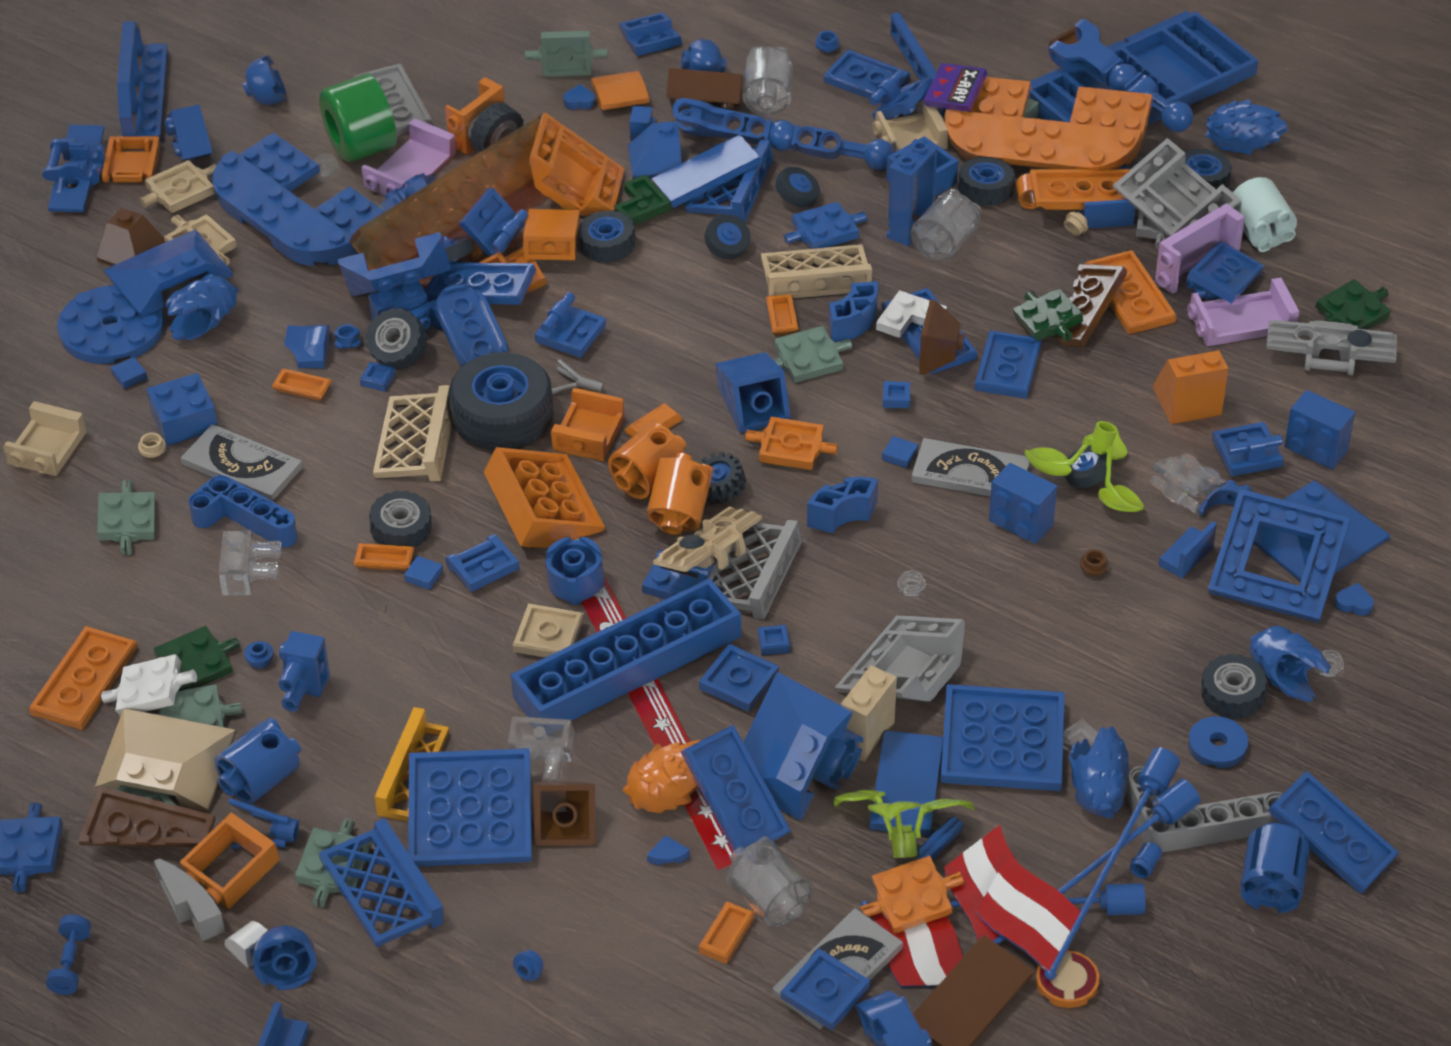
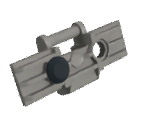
M1273 320L1268 323L1266 349L1306 354L1304 370L1310 371V368L1347 372V375L1353 376L1355 360L1357 359L1396 363L1397 334L1358 329V326H1352V324L1314 320L1309 321L1308 324ZM1299 336H1308L1311 340H1302ZM1323 348L1339 350L1340 361L1319 359V353Z

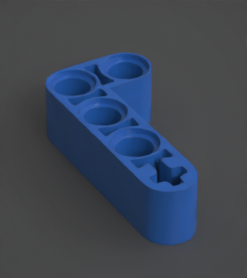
M217 475L212 477L189 497L188 503L191 519L196 527L208 528L223 516H226L276 546L289 547L297 541L298 535L293 513L228 476Z

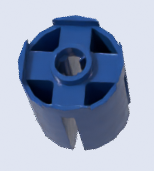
M1274 822L1257 827L1250 834L1247 841L1240 885L1242 899L1253 908L1258 910L1259 905L1278 908V913H1284L1299 907L1300 899L1303 896L1310 850L1307 839L1296 828Z

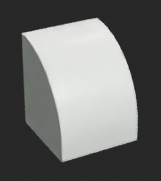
M251 921L225 940V947L247 968H250L253 965V952L256 942L268 930L258 922Z

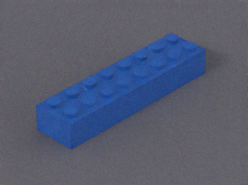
M709 578L510 674L513 698L543 735L740 638L741 613Z

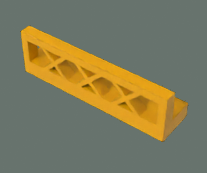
M414 707L374 796L377 816L409 822V807L407 811L393 808L395 803L407 799L409 802V789H406L403 784L405 780L409 779V753L442 752L450 733L449 727L427 723L425 709ZM425 733L439 735L438 740L429 744L424 742L423 737Z

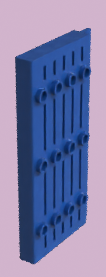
M1186 10L1125 38V42L1120 40L1107 46L1119 58L1123 59V64L1134 66L1138 73L1141 72L1143 75L1150 77L1158 87L1157 94L1170 103L1181 101L1189 106L1256 75L1258 68V59L1196 11L1190 13ZM1058 68L1030 81L1031 90L1029 98L1039 102L1038 116L1043 120L1070 123L1078 87L1112 90V88L1099 82L1084 71L1066 72ZM1151 108L1147 125L1162 119V115Z

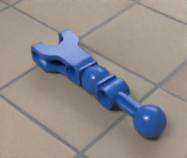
M1081 19L1074 25L1075 34L1079 42L1067 45L1056 41L1048 47L1051 60L1066 72L1084 71L1115 91L1152 94L1153 102L1151 108L1162 115V122L1167 130L1183 132L1192 124L1194 115L1189 105L1181 101L1170 103L1157 94L1158 87L1150 77L1143 75V73H1138L1134 66L1123 64V59L1119 58L1113 51L1101 43L1098 27L1089 21Z

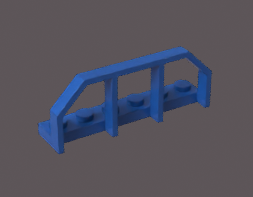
M127 21L122 24L117 78L119 120L122 136H159L161 143L168 47L167 44L157 43L143 45L140 26L135 21ZM141 55H142L141 74H140L137 56H141ZM135 86H139V97H138V99H137V93H136V88H135ZM132 113H137L136 132Z

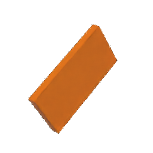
M1133 250L1085 263V265L1124 266L1127 275L1109 306L1128 335L1176 322L1177 315Z
M85 626L29 707L30 715L83 730L102 702V692L110 690L123 671V667L127 665L137 650V641Z

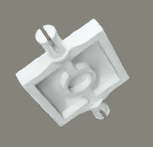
M176 654L123 667L119 687L103 691L101 698L104 704L117 701L115 711L120 717L124 708L147 712L174 705L179 687L183 684L196 682L197 674L195 670L180 673L181 661Z

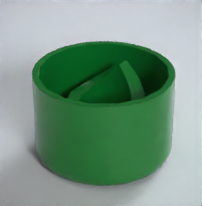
M370 73L331 85L321 91L319 108L322 121L335 151L343 160L355 162L396 146L397 132L392 111L382 88Z

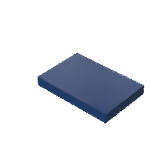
M847 50L823 75V82L869 99L876 92V88L897 71L902 72L904 78L897 84L898 88L905 86L909 82L911 73Z
M1219 241L1190 270L1187 279L1232 304L1262 273L1264 265L1228 244Z
M990 330L974 390L1027 399L1042 339L1036 341L1033 337Z

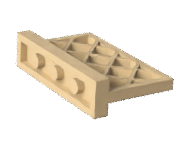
M862 244L761 254V262L768 286V296L792 294V298L846 294L851 291L852 283L872 282V267L867 262ZM858 254V255L855 256L854 258H852V257H850V256H847V255ZM822 257H830V259H829V260H826V259H823ZM798 259H804L805 261H804V262H800V261H797V260H798ZM777 261L780 262V263L777 264V265L771 263V262H777ZM838 261H841V262L846 263V264H844V265L842 266V265H839V264H836V263H837ZM814 263L820 266L818 268H815L811 265ZM787 266H791V267H793L794 269H793V270H789V269H786V267H787Z
M450 385L439 386L438 393L390 396L373 470L375 479L428 475L430 482L441 481L452 427ZM426 403H434L433 406L425 411L420 408ZM398 405H408L407 408L399 413L395 410ZM415 411L420 414L411 421L406 419L407 416ZM425 420L430 422L429 425L421 430L416 427ZM402 422L404 426L394 432L391 429L397 423ZM411 430L416 433L407 440L402 438L403 435ZM421 439L426 441L418 449L412 446ZM395 441L400 443L391 451L387 449V446ZM407 449L411 452L402 460L397 457ZM417 458L422 460L421 466H409ZM391 460L396 463L391 468H383Z

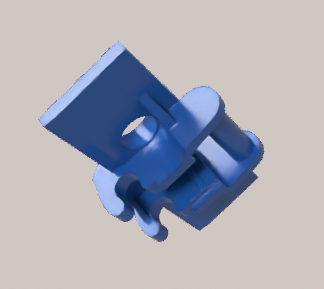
M70 125L66 138L53 139L51 141V153L48 164L42 172L44 179L55 181L48 211L84 212L89 189L99 183L105 159V148L101 145L105 130L104 126ZM61 153L63 159L70 161V163H63V166H58ZM70 184H78L75 188H66Z

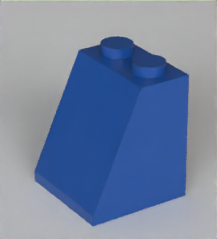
M766 352L715 363L719 391L739 433L747 432V429L752 431L768 426L771 417L791 420L785 372Z

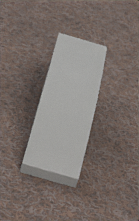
M160 858L154 860L158 881L179 924L191 919L201 941L225 933L222 913L206 890L190 875Z

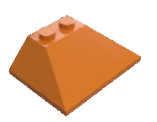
M544 112L529 158L535 188L544 196L558 203L564 210H580V216H591V214L600 211H614L625 168Z

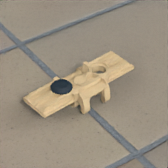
M729 506L710 520L705 519L703 521V529L697 530L694 535L677 538V542L661 552L659 557L653 560V563L657 566L687 572L694 566L706 569L715 563V557L718 560V568L722 570L728 566L727 554L732 551L731 545L734 546L737 557H741L746 553L742 533L761 521L762 516L753 511L748 513L744 509L736 510Z

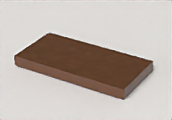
M982 935L912 1015L920 1029H925L928 1032L934 1046H973L1033 977L1034 970L985 935Z

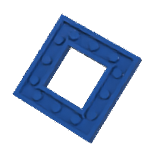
M1240 489L1210 580L1208 593L1319 623L1351 518ZM1259 525L1313 539L1300 586L1245 571Z

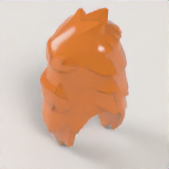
M700 740L685 744L675 742L663 748L660 744H657L639 762L636 760L628 774L627 784L622 790L629 795V804H634L635 809L643 808L648 812L662 813L665 810H675L679 805L692 802L690 795L699 786L680 752Z

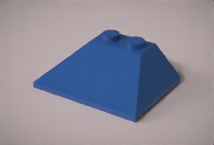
M196 229L104 269L107 277L140 317L164 307L162 291L201 274L204 277L205 275L213 274L225 279L233 276L231 269Z
M441 233L415 239L419 258L382 268L369 270L364 253L338 259L351 297L378 290L387 291L396 285L404 283L413 284L422 278L450 271L451 267Z
M1317 481L1310 482L1283 499L1351 518L1335 573L1390 539V534L1332 488ZM1259 525L1254 545L1301 582L1313 539Z
M777 672L743 743L779 809L798 820H802L815 794L807 788L831 738L841 739L854 712L788 676Z

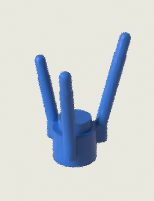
M232 798L228 800L229 804L251 812L252 816L272 822L270 835L275 836V840L272 841L276 847L285 848L287 842L295 843L299 832V819L278 815ZM237 843L231 844L232 849L243 848Z

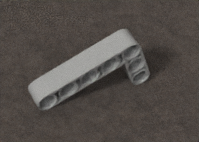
M1144 766L1135 767L1129 773L1126 795L1132 812H1134L1144 794L1137 782ZM1270 792L1197 805L1173 825L1156 821L1143 831L1141 836L1144 843L1152 842L1160 847L1162 853L1248 838L1257 827L1274 822L1280 823L1267 810L1283 793ZM1149 795L1136 820L1138 827L1154 816L1152 812L1154 808L1153 800L1159 795Z

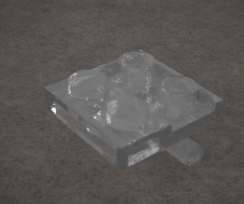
M1190 454L1157 459L1152 470L1168 479L1169 482L1155 475L1151 479L1150 484L1162 491L1164 497L1177 505L1182 504L1192 512H1196L1200 507V503L1188 496L1187 493L1194 497L1208 495L1226 484L1227 481L1219 477L1220 474L1216 470L1199 464L1196 457Z

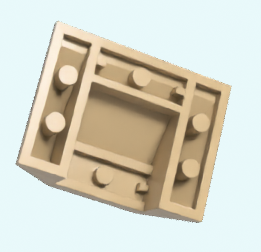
M124 708L98 776L95 789L97 790L98 786L116 790L123 785L176 796L182 807L209 812L218 787L217 778L219 777L214 759L233 743L236 730Z

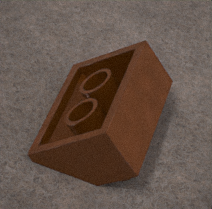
M669 68L666 98L672 100V104H675L678 99L687 98L710 105L720 104L721 109L735 110V106H742L747 80L742 74Z

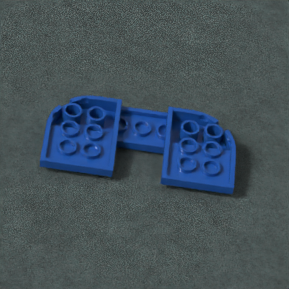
M274 132L239 155L233 150L223 155L213 173L214 189L223 210L240 223L247 221L270 238L271 244L275 249L290 260L303 265L314 266L315 261L318 263L328 261V265L337 264L338 259L361 253L398 228L397 220L350 186L316 209H313L292 194V190L321 172L318 163Z

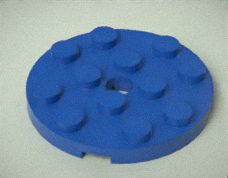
M110 285L77 294L61 311L57 322V329L62 346L75 358L95 364H114L115 359L127 356L136 358L152 348L162 335L164 318L162 308L140 317L116 286Z

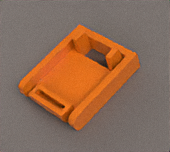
M110 136L102 170V181L109 182V179L112 178L113 182H144V178L148 179L154 176L161 147L159 136ZM123 149H145L146 152H123Z

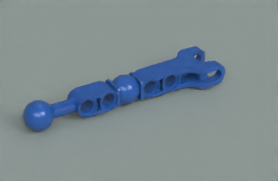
M678 99L672 110L679 130L685 134L698 137L714 136L731 139L740 135L747 143L756 145L759 144L760 140H770L771 146L778 151H787L792 148L794 152L799 150L803 154L826 159H835L840 155L864 159L866 164L874 170L887 169V157L895 153L893 146L883 139L873 140L868 145L841 140L840 135L831 130L810 126L800 127L797 124L794 126L787 120H777L773 123L772 119L766 121L760 116L717 108L708 103L693 99ZM688 106L691 108L684 109L679 113L681 107ZM732 122H739L741 124L736 130L728 128ZM758 126L765 129L760 135L752 133L753 129ZM805 136L813 138V141L807 145L800 142ZM828 141H835L837 143L834 149L824 147Z

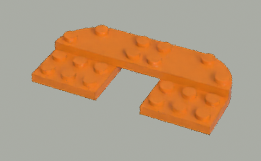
M986 77L970 112L946 109L945 124L946 128H948L949 141L959 152V156L966 161L976 157L1001 159L1008 163L1010 167L1011 165H1021L1047 169L1105 170L1117 169L1125 163L1128 165L1139 153L1143 144L1153 97L1152 94L1078 87L1070 123L1024 118L1031 90L1030 81Z

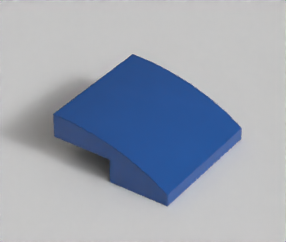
M664 12L619 23L625 40L637 56L682 45L681 35L672 28V21Z

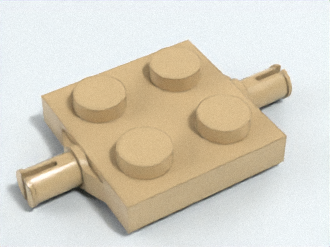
M188 160L145 179L146 188L151 193L140 198L142 206L145 208L155 202H159L172 214L215 194L214 186L208 178L213 177L217 165L214 164L202 170L195 167Z
M206 214L188 222L180 215L172 217V224L178 228L164 236L165 242L196 229L225 264H229L230 260L224 254L237 247L236 239Z

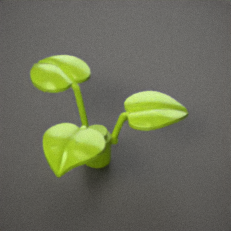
M1098 421L1093 433L1083 438V445L1071 459H1067L1063 453L1052 448L1025 449V456L1034 467L1053 476L1069 475L1072 471L1070 465H1073L1089 445H1091L1090 449L1096 454L1104 455L1107 452L1106 488L1099 490L1100 500L1106 506L1115 510L1125 512L1143 511V503L1132 490L1122 485L1113 486L1110 482L1112 459H1123L1127 455V448L1122 442L1115 425L1106 421Z
M877 790L849 792L834 798V807L843 801L868 799L877 803L869 805L868 810L882 815L889 833V840H892L893 858L918 856L916 838H921L920 830L926 813L935 809L961 805L974 811V804L972 802L958 799H939L923 804L908 801L894 802L892 804L883 803L881 796H886V793ZM920 807L915 830L912 831V825H902L900 812ZM895 817L896 826L892 827L890 820Z

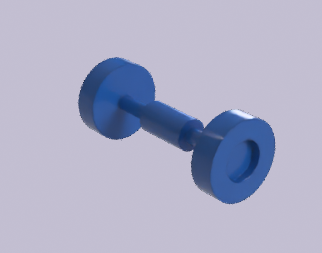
M66 915L60 920L58 931L61 936L69 939L64 944L60 964L63 967L62 969L51 970L46 979V987L56 994H73L78 988L79 977L70 971L69 967L73 966L77 949L75 941L85 940L90 935L91 923L82 916Z

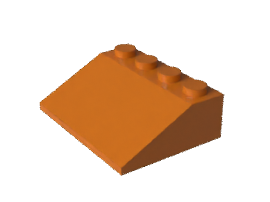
M495 448L484 470V474L520 546L547 548L562 538L571 537V540L604 531L605 525L567 454Z

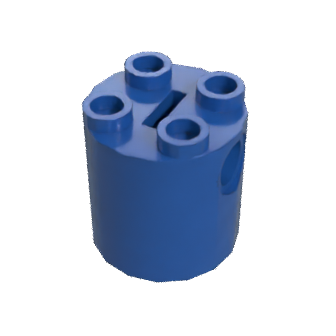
M268 718L266 721H261L215 757V768L219 775L217 778L218 784L228 796H236L242 802L253 804L298 769L300 766L298 754L301 752V747L294 738L290 737L288 739L281 731V727L275 719Z

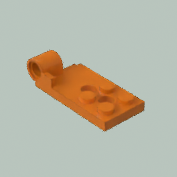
M1030 169V173L1020 176L1016 181L1019 204L1026 209H1034L1040 206L1045 210H1084L1085 202L1124 200L1125 198L1113 188V185L1131 169Z

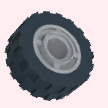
M493 103L491 106L486 107L474 121L470 132V140L472 141V146L491 160H497L511 152L512 146L517 144L522 137L524 119L520 113L506 103Z
M391 308L388 311L381 312L379 316L373 319V322L368 326L365 338L367 339L366 346L369 349V353L380 364L399 370L400 368L406 369L408 366L414 365L423 356V351L427 347L426 340H428V335L425 333V327L410 311H405L402 308ZM400 335V338L396 342H393L394 339Z
M393 491L378 497L376 502L371 505V511H369L370 532L372 538L378 544L418 547L422 545L423 541L428 539V535L431 533V511L429 504L419 494L410 493L409 491Z
M1240 654L1221 655L1214 661L1211 660L1208 666L1204 668L1201 696L1204 698L1206 707L1208 706L1213 713L1216 712L1219 716L1236 719L1238 717L1245 718L1250 714L1253 715L1258 709L1262 708L1263 701L1265 702L1267 678L1265 670L1254 659Z

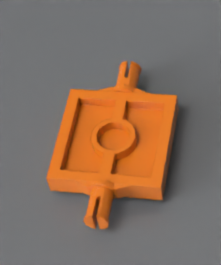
M771 417L768 426L763 432L747 429L745 441L761 443L759 462L813 470L815 460L820 453L837 455L838 444L822 442L824 425Z
M927 856L872 875V882L877 891V901L860 906V909L867 917L882 913L889 921L895 934L952 914L947 890L964 885V881L960 872L942 878L936 871L931 857Z

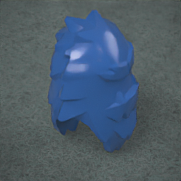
M1251 99L1241 102L1234 101L1228 105L1224 104L1216 109L1212 116L1207 117L1205 137L1211 139L1217 147L1228 152L1230 150L1236 153L1242 152L1251 155L1252 150L1262 149L1266 147V144L1280 141L1281 134L1288 131L1287 123L1279 118L1280 112L1265 106L1252 104Z
M209 274L205 275L201 280L193 281L184 288L172 293L171 297L167 300L166 308H169L167 315L178 314L169 328L170 332H173V339L193 340L203 336L213 327L215 328L226 314H229L231 308L235 307L238 289L225 278Z
M1281 626L1270 627L1250 637V656L1253 657L1256 663L1262 666L1271 684L1288 697L1311 702L1316 695L1309 685L1307 671L1312 667H1316L1325 673H1329L1331 668L1322 652L1313 647L1300 634L1291 633L1288 628Z
M1113 726L1107 727V729L1105 727L1100 728L1092 747H1090L1088 740L1085 738L1081 743L1079 741L1075 742L1069 755L1072 768V783L1076 789L1075 799L1077 804L1089 813L1110 819L1113 818V814L1118 812L1124 804L1123 799L1126 794V783L1130 772L1128 767L1129 755L1126 745Z

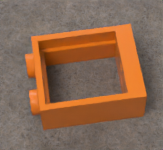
M231 812L180 861V865L185 873L190 875L206 890L216 905L220 903L229 910L280 861V857L272 840ZM235 841L255 857L222 888L202 872Z

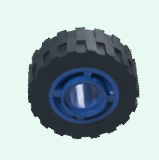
M1196 148L1185 152L1186 165L1215 189H1218L1222 184L1228 189L1232 164H1230V160L1225 155L1205 148Z
M989 157L972 158V160H967L964 165L962 164L959 169L958 191H960V195L965 200L976 205L994 206L999 203L1002 204L1005 200L1010 199V195L1013 194L1014 170L1001 159Z
M609 210L593 213L591 216L586 217L579 225L580 249L582 254L590 260H595V262L599 263L616 262L627 257L635 248L636 238L633 221L622 212Z

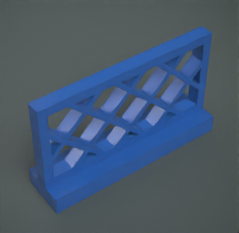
M760 140L758 146H751L760 156L762 164L689 200L685 206L686 213L729 214L746 222L774 161L770 140ZM735 184L738 185L737 188H735V189H733V190H731V191H728V190H727V188H729V187H731V186H733V185H735ZM720 191L723 193L714 199L711 197ZM703 199L707 200V202L703 204H696L697 202ZM728 200L731 202L730 206L719 205Z
M385 818L374 822L373 830L319 852V859L376 947L428 924L431 929L443 924L442 903ZM372 842L376 848L374 855L359 852L358 849L361 845ZM338 855L349 857L346 867L333 864L330 859ZM354 859L370 862L367 872L352 869ZM375 864L389 867L390 873L388 877L373 874ZM347 877L363 879L361 888L347 886L345 883ZM368 882L384 884L382 893L366 891ZM393 886L403 889L405 892L403 899L387 896L389 887ZM362 898L377 901L378 904L375 911L362 909L360 906ZM383 903L399 907L396 917L380 913ZM404 908L417 911L421 916L414 920L401 918ZM376 921L393 924L391 930L379 935L374 928Z

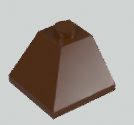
M121 208L107 222L96 258L98 262L113 266L165 243V239L142 214Z
M931 299L921 332L919 374L921 375L928 374L955 361L957 351L963 350L965 335L960 334L961 323L936 300Z
M573 781L535 782V846L596 845L595 784Z

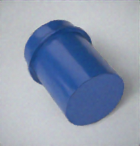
M1145 842L1137 855L1132 858L1129 866L1130 871L1139 878H1148L1153 873L1155 865L1162 856L1160 847L1152 842Z

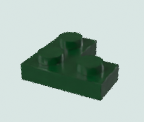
M646 174L625 182L624 191L631 199L614 206L615 212H622L624 215L629 216L630 220L633 221V225L671 210V202Z

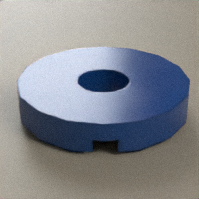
M1212 716L1201 719L1193 725L1189 732L1188 748L1192 756L1201 764L1208 766L1209 763L1216 765V768L1224 769L1235 766L1243 760L1248 749V736L1244 728L1237 722L1225 717ZM1221 740L1225 745L1217 746L1211 743V741Z

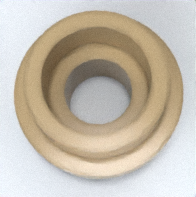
M1069 212L1066 215L1064 226L1071 234L1079 236L1088 230L1087 219L1081 213Z
M157 433L143 435L138 444L139 453L148 458L157 457L166 449L164 439Z

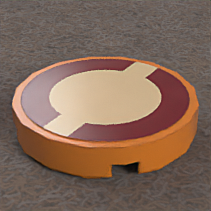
M1066 951L1055 972L1057 977L1054 980H1048L1044 975L1045 970L1038 965L1036 974L1038 992L1042 997L1044 995L1049 999V1003L1057 1007L1068 1009L1081 1007L1097 994L1100 978L1097 966L1090 958L1079 952Z

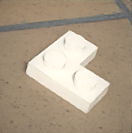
M899 290L878 319L876 330L900 338L911 322L923 326L929 300Z

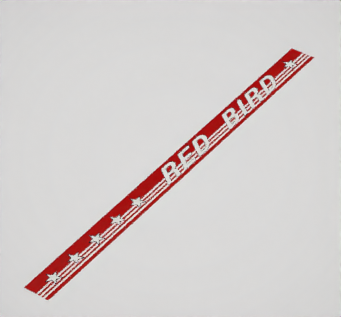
M606 578L604 587L597 594L582 602L596 632L626 619ZM658 678L627 693L654 747L657 744H660L663 748L675 742H682V744L690 742ZM700 788L695 790L690 795L692 802L684 804L716 869L720 870L751 860L749 854L739 860L737 859Z

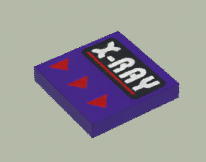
M941 63L923 100L925 106L970 112L988 75L986 69Z

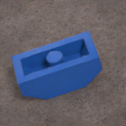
M287 325L284 345L295 355L298 368L325 367L330 338V325Z

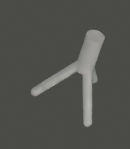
M561 359L557 361L561 366L557 368V372L574 380L575 383L552 388L553 394L578 387L601 393L603 383L581 377Z

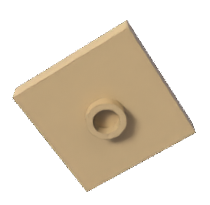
M528 603L513 643V652L548 657L576 643L584 621V613Z

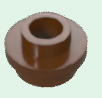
M1088 550L1081 557L1080 567L1086 574L1097 576L1105 573L1108 569V559L1100 550Z

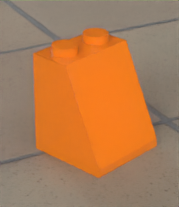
M1219 350L1168 359L1153 384V390L1170 425L1222 415L1229 368Z

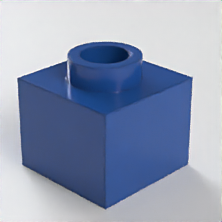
M633 106L629 122L630 141H633L652 123H657V118H653L652 107Z

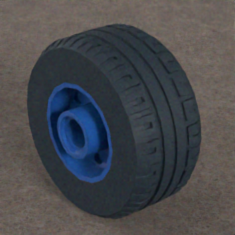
M508 352L482 355L460 368L451 381L449 395L453 425L465 440L477 447L487 450H495L496 447L518 449L537 440L552 422L554 411L550 377L545 369L526 356Z

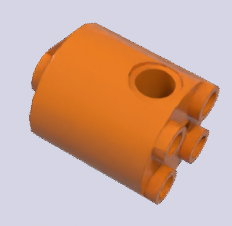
M652 421L610 456L608 468L615 484L634 498L643 499L648 497L652 492L660 458H676L677 453H685L686 442L682 437L674 435L661 421Z
M677 453L676 458H660L646 513L647 518L656 524L661 531L671 535H679L681 532L695 531L700 528L713 474V467L692 461L693 457L686 453Z

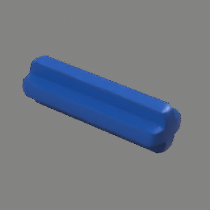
M955 816L950 817L917 849L918 856L916 857L918 860L930 856L933 860L963 830V822Z

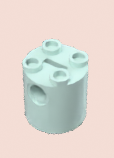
M1263 177L1253 178L1241 184L1233 192L1241 200V203L1234 209L1245 216L1243 231L1252 245L1257 247L1260 252H1266L1270 248L1277 247L1283 242H1289L1295 237L1296 232L1294 230L1297 218L1273 181Z

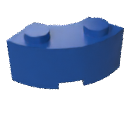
M878 281L852 283L851 291L846 297L829 303V331L834 342L848 338L850 340L857 338L872 326L877 316Z
M849 477L844 478L843 483L831 487L827 484L820 488L807 503V527L834 533L839 526L847 522L856 520L869 521L878 501V479Z
M888 990L855 1005L865 1035L871 1038L876 1046H932L928 1032L925 1029H920L916 1019L910 1012L908 1002L904 996L898 997L895 993Z

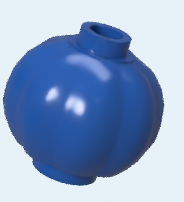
M699 39L692 42L688 50H683L681 69L725 72L727 60L722 58L720 48L716 43L708 39Z

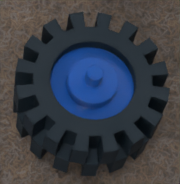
M719 452L717 457L715 453L710 454V459H707L705 456L702 458L703 464L713 467L706 502L710 500L711 504H716L717 500H719L720 504H725V499H729L731 502L734 500L733 495L739 497L741 495L740 489L744 490L746 487L745 483H747L739 459L736 456L733 457L731 453L725 456L724 452Z

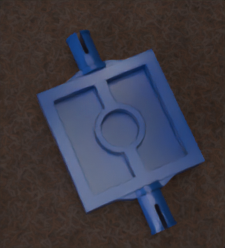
M422 173L413 176L405 182L407 187L404 188L402 186L385 195L386 200L380 205L385 212L399 209L414 198H420L427 189L438 183L435 175H425Z
M839 202L805 210L792 215V224L797 231L785 233L784 240L786 244L801 240L808 244L810 249L827 248L858 239L859 229L855 224L866 222L867 216L864 211L850 215L845 212Z
M34 802L30 803L28 817L3 819L0 822V875L15 876L12 889L16 892H20V890L24 892L26 890V882L29 876L37 873L54 872L63 822L60 816L40 817L43 806L38 802H35V805Z

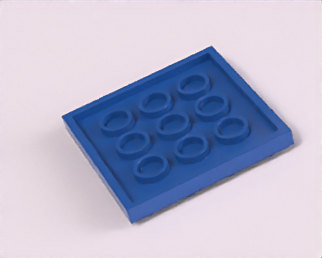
M947 684L940 783L1061 791L1065 692Z
M530 748L409 753L408 854L416 866L532 862Z

